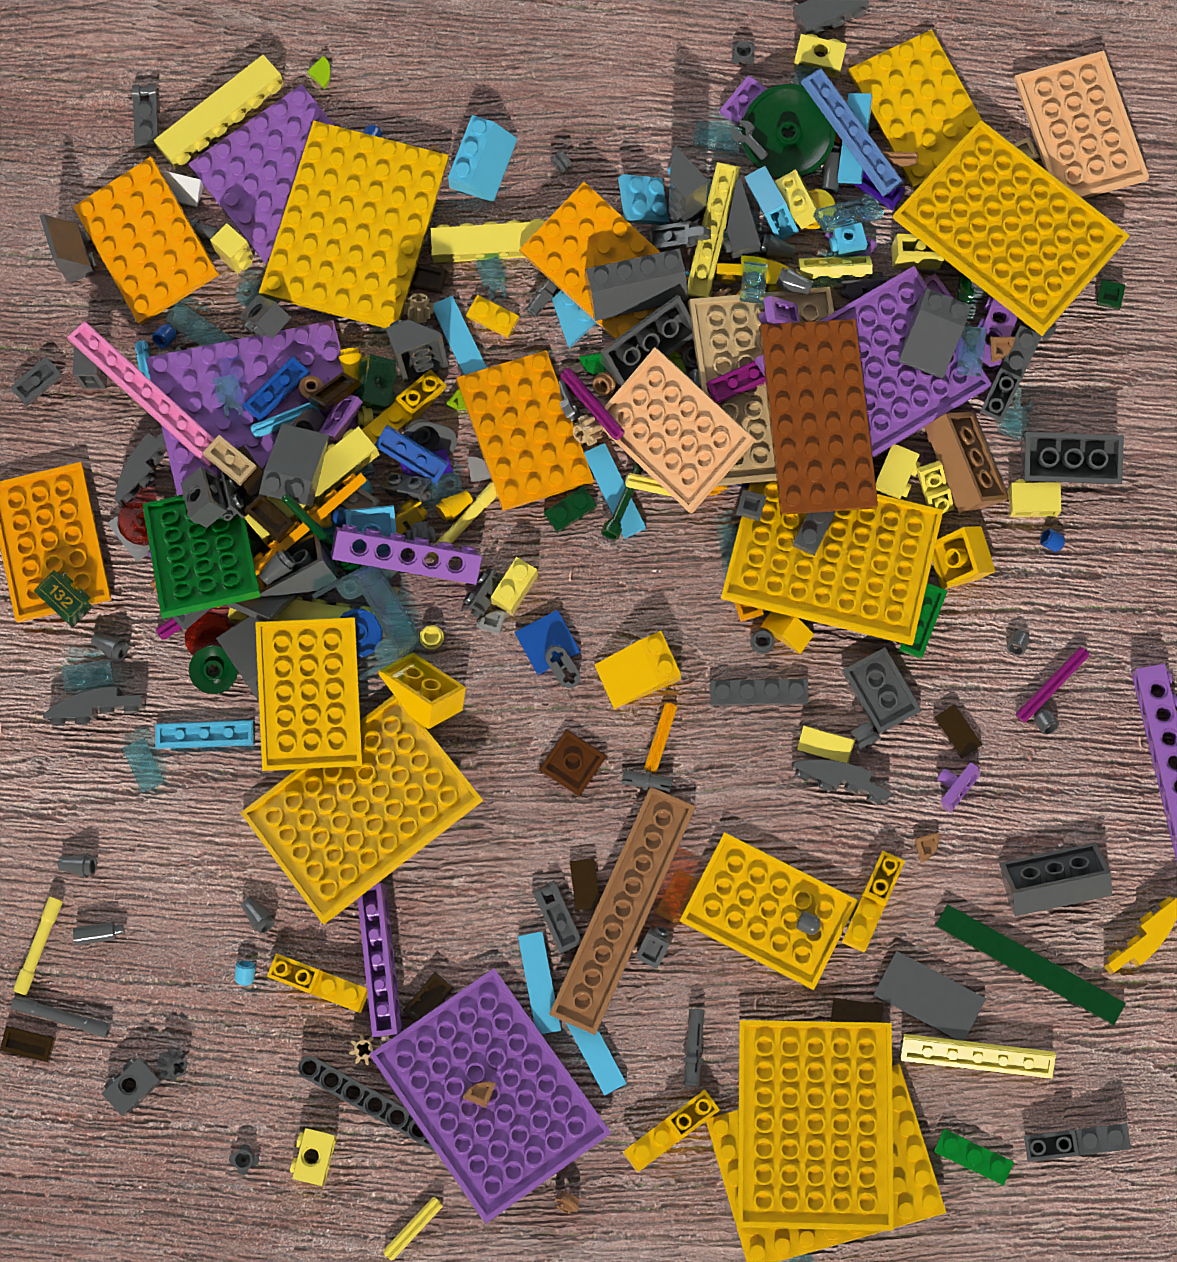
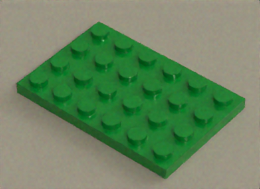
M183 495L143 503L162 619L261 597L245 518L240 517L238 514L234 515L229 521L219 517L206 528L189 519Z

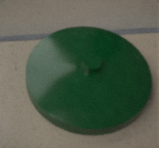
M783 84L767 89L752 101L744 115L743 120L751 122L755 127L752 131V136L768 153L766 158L760 159L743 142L746 154L758 169L766 166L771 177L780 179L795 169L801 177H805L815 172L825 163L834 147L836 131L802 85ZM742 127L741 133L746 136V129Z

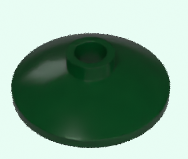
M220 646L201 648L193 655L189 663V676L192 683L197 689L207 694H220L227 691L234 684L238 675V670ZM217 665L219 671L217 673H212L210 671V666Z

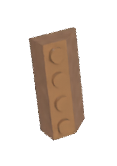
M974 412L946 413L925 426L927 438L933 446L936 460L940 461L943 465L947 486L950 488L954 505L960 514L976 512L1009 499Z

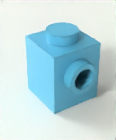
M862 222L833 230L832 238H829L832 252L836 251L837 257H849L866 252L867 241Z

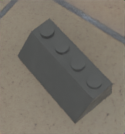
M677 146L672 149L668 219L671 224L685 221L697 223L705 214L708 180Z
M680 249L587 268L584 274L595 321L658 308L676 295L680 296L682 302L688 301L686 273Z
M676 295L600 350V358L607 373L613 376L619 386H622L654 348L659 349L667 357L693 338L691 317L680 296Z
M409 319L406 321L397 320L391 323L390 327L386 328L394 358L404 383L420 378L430 369L436 372L449 367L440 332Z
M1025 432L1022 435L1021 449L1024 481L1122 484L1124 435Z
M1096 842L999 863L1007 899L1014 916L1112 896L1111 872Z

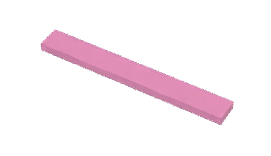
M83 321L68 336V340L208 468L213 465L203 455V452L215 439L86 321Z

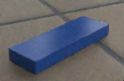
M292 356L243 404V408L258 422L263 421L299 386L300 381L304 377L310 375V371Z
M388 424L375 443L376 448L421 476L431 478V482L434 484L438 482L449 464L446 460Z

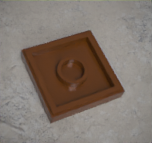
M566 729L539 768V771L580 798L607 756Z

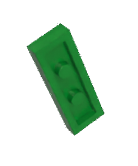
M927 583L913 645L901 643L899 651L919 659L923 658L947 590Z
M946 1129L942 1130L933 1150L934 1153L1003 1186L1014 1164L1013 1161Z

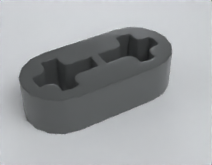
M549 646L544 653V658L555 677L563 687H576L580 682V673L573 661L561 646ZM553 651L557 653L562 652L559 656L562 661L561 665H558L555 660L550 661L553 657L551 654ZM565 667L570 673H575L572 676V682L568 680L563 681L565 674L562 669Z

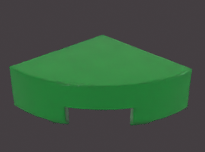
M600 353L579 356L582 367L590 375L596 376L601 372H606L601 362Z

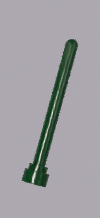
M636 462L632 474L641 475L643 468ZM625 486L612 519L604 523L601 534L611 540L619 539L622 532V524L620 522L633 495L634 488Z
M284 494L282 501L332 551L333 539L290 494ZM338 560L339 567L346 574L353 573L360 566V564Z

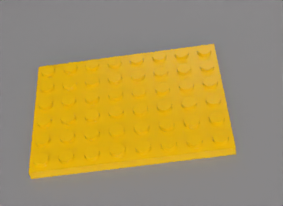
M313 120L259 290L260 296L383 328L390 327L391 323L400 320L447 168L449 155Z
M982 120L972 128L893 215V219L1041 336L1048 331L1130 236Z
M777 481L750 483L748 491L767 497L760 521L741 516L721 599L913 645L942 519V509L877 494L878 507L876 509L836 511L815 556L793 547V542L808 513L780 515Z
M394 695L360 720L362 766L296 769L240 812L324 925L483 801L428 730L410 717Z
M739 1021L738 1228L894 1231L892 1023Z
M900 1064L892 1066L894 1228L947 1213ZM739 1110L715 1116L706 1121L746 1262H780L884 1232L738 1228Z

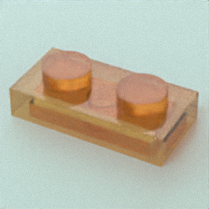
M677 869L655 914L677 925L700 880Z

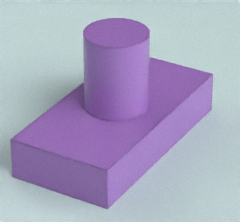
M774 296L763 298L765 311L759 314L761 324L800 322L797 304Z
M970 762L959 777L946 768L940 773L937 781L949 788L948 792L941 799L942 807L951 813L980 777L979 767Z

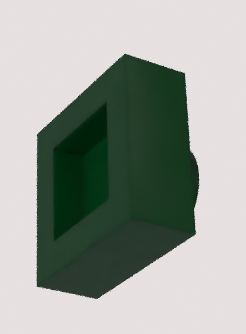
M1102 280L1096 305L1120 310L1125 284Z

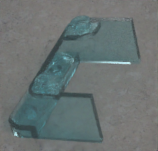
M365 565L312 594L314 600L334 588H337L343 598L349 600L363 594L385 632L387 638L378 642L374 650L379 664L358 675L360 680L393 663L416 649L419 645L420 637L383 570L379 567Z

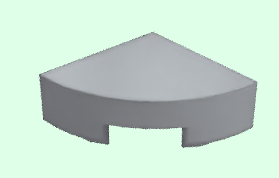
M468 457L471 482L490 480L485 461L477 457Z
M497 610L488 613L478 621L476 627L500 635L508 612Z

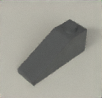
M741 179L736 181L726 239H723L726 253L730 252L732 260L741 258V255L749 256L760 253L761 246Z

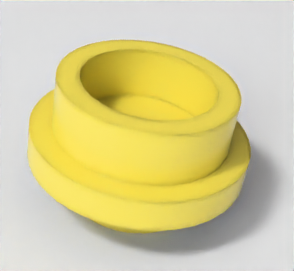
M361 406L360 411L356 414L357 425H361L362 429L373 421L372 408H366V406Z
M430 625L421 631L420 642L426 649L435 650L443 644L444 634L439 627Z

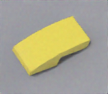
M936 461L917 468L927 506L942 509L943 513L954 510L951 491L946 483L942 463Z
M803 726L797 750L849 763L855 740L809 726Z

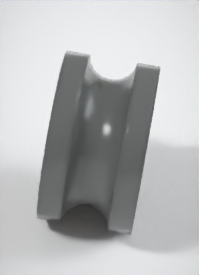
M558 150L556 152L557 155L551 156L550 160L554 167L564 174L567 167H572V163L564 152Z

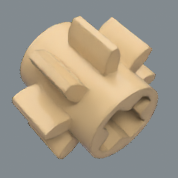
M413 294L410 298H407V303H404V314H408V319L411 321L424 323L427 319H430V314H433V303H429V298L424 294Z
M587 415L578 418V422L573 424V436L581 444L587 443L588 446L597 443V439L602 437V425L594 416L589 418Z
M360 1034L359 1042L351 1041L355 1047L349 1054H356V1064H359L363 1059L367 1066L370 1065V1056L367 1054L361 1056L362 1051L359 1048L361 1045L366 1046L369 1044L368 1049L371 1051L370 1053L380 1047V1045L373 1044L375 1037L371 1036L367 1041L364 1035Z

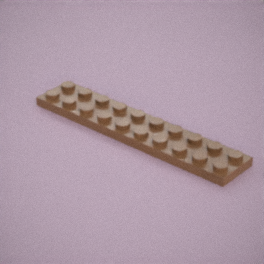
M650 787L549 1013L550 1016L596 1036L696 806Z

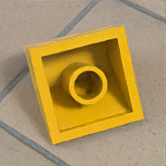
M981 526L963 527L937 539L932 561L942 589L973 582L996 572Z

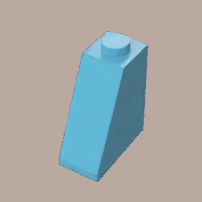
M766 166L745 176L744 178L774 236L784 240L798 233V228L788 206Z

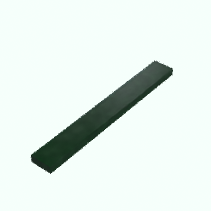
M948 904L935 925L936 928L1111 1025H1115L1126 1004L1122 1000Z

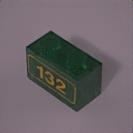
M53 570L33 591L73 628L93 608L88 602L91 597L81 588L76 591L71 586L74 581L64 572L59 575Z

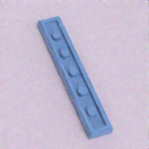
M822 68L805 77L801 84L880 194L884 197L901 186L903 181Z

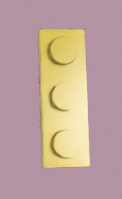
M870 256L798 259L799 272L807 279H815L818 276L839 278L842 275L863 277L866 274H872Z

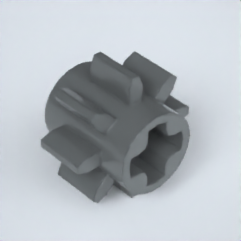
M428 522L411 524V530H406V538L413 541L415 537L425 538L429 540L430 544L436 541L434 527L429 528Z
M168 1048V1052L159 1054L157 1064L155 1065V1067L161 1069L159 1076L176 1081L177 1077L185 1075L187 1065L189 1064V1062L183 1060L185 1053Z

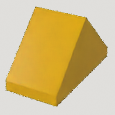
M772 611L760 626V628L771 632L775 638L799 654L803 652L814 636V633L799 618Z

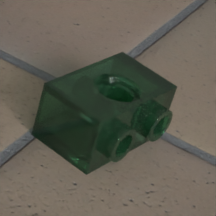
M373 354L360 359L358 380L361 387L356 390L355 396L363 402L361 406L377 411L390 407L394 400V392H392L393 382L397 377L395 360ZM375 379L379 381L380 388L375 384Z

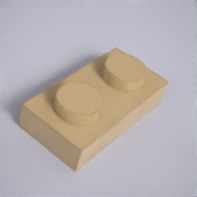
M220 435L203 452V455L240 486L256 469V465Z

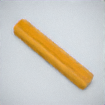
M672 703L664 704L644 766L645 771H651L653 774L657 773L677 711V706Z

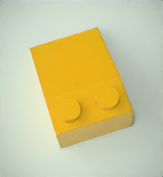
M662 631L645 637L594 665L614 709L681 680V673Z
M411 653L379 670V676L410 717L427 729L463 711L466 687L415 653Z

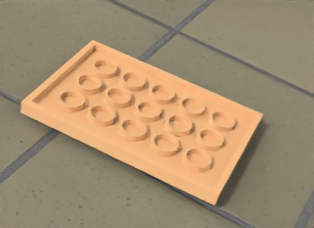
M1104 51L1015 75L1014 82L1047 172L1082 199L1148 181L1149 175Z
M654 348L604 407L625 431V434L619 440H613L690 513H693L756 440L657 348ZM602 426V430L609 435V433Z

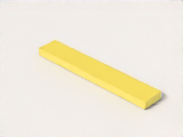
M717 162L702 225L711 229V239L698 240L687 284L688 298H708L710 296L731 210L736 181L739 177L740 167Z
M904 1034L900 1058L901 1061L1052 1078L1056 1054L1054 1051Z

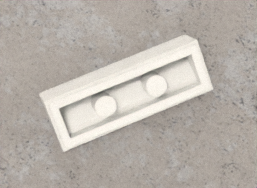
M161 170L178 202L198 207L204 188L202 181Z

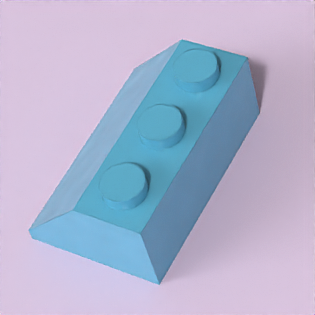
M472 115L448 176L449 187L494 203L516 146L517 138L495 122Z

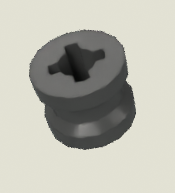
M872 721L850 732L851 736L858 741L857 746L859 750L865 749L881 739L880 735L873 730L874 725Z

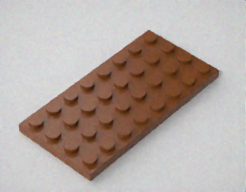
M856 319L761 324L759 330L780 515L876 509L878 501Z

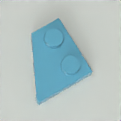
M561 290L552 298V303L557 313L566 344L571 348L596 322Z

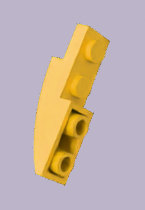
M741 255L740 264L717 263L716 280H721L722 283L726 284L743 281L749 285L763 282L764 292L786 291L781 290V287L777 286L776 283L782 268L788 269L789 267L769 259Z
M430 369L397 396L395 403L363 428L362 431L374 445L387 424L403 433L404 427L418 419L446 389L447 385Z
M882 850L850 920L842 943L865 953L905 860Z
M1171 896L1167 897L1159 904L1161 909L1155 914L1150 911L1139 919L1142 924L1136 929L1142 937L1138 934L1126 942L1129 947L1123 952H1120L1118 949L1107 957L1109 962L1104 967L1109 974L1115 973L1130 960L1135 967L1140 966L1154 954L1167 938L1176 922L1177 897L1174 899Z
M277 953L267 974L268 978L361 1013L368 996L367 988Z
M703 1090L622 1153L638 1173L720 1111V1109L707 1091Z

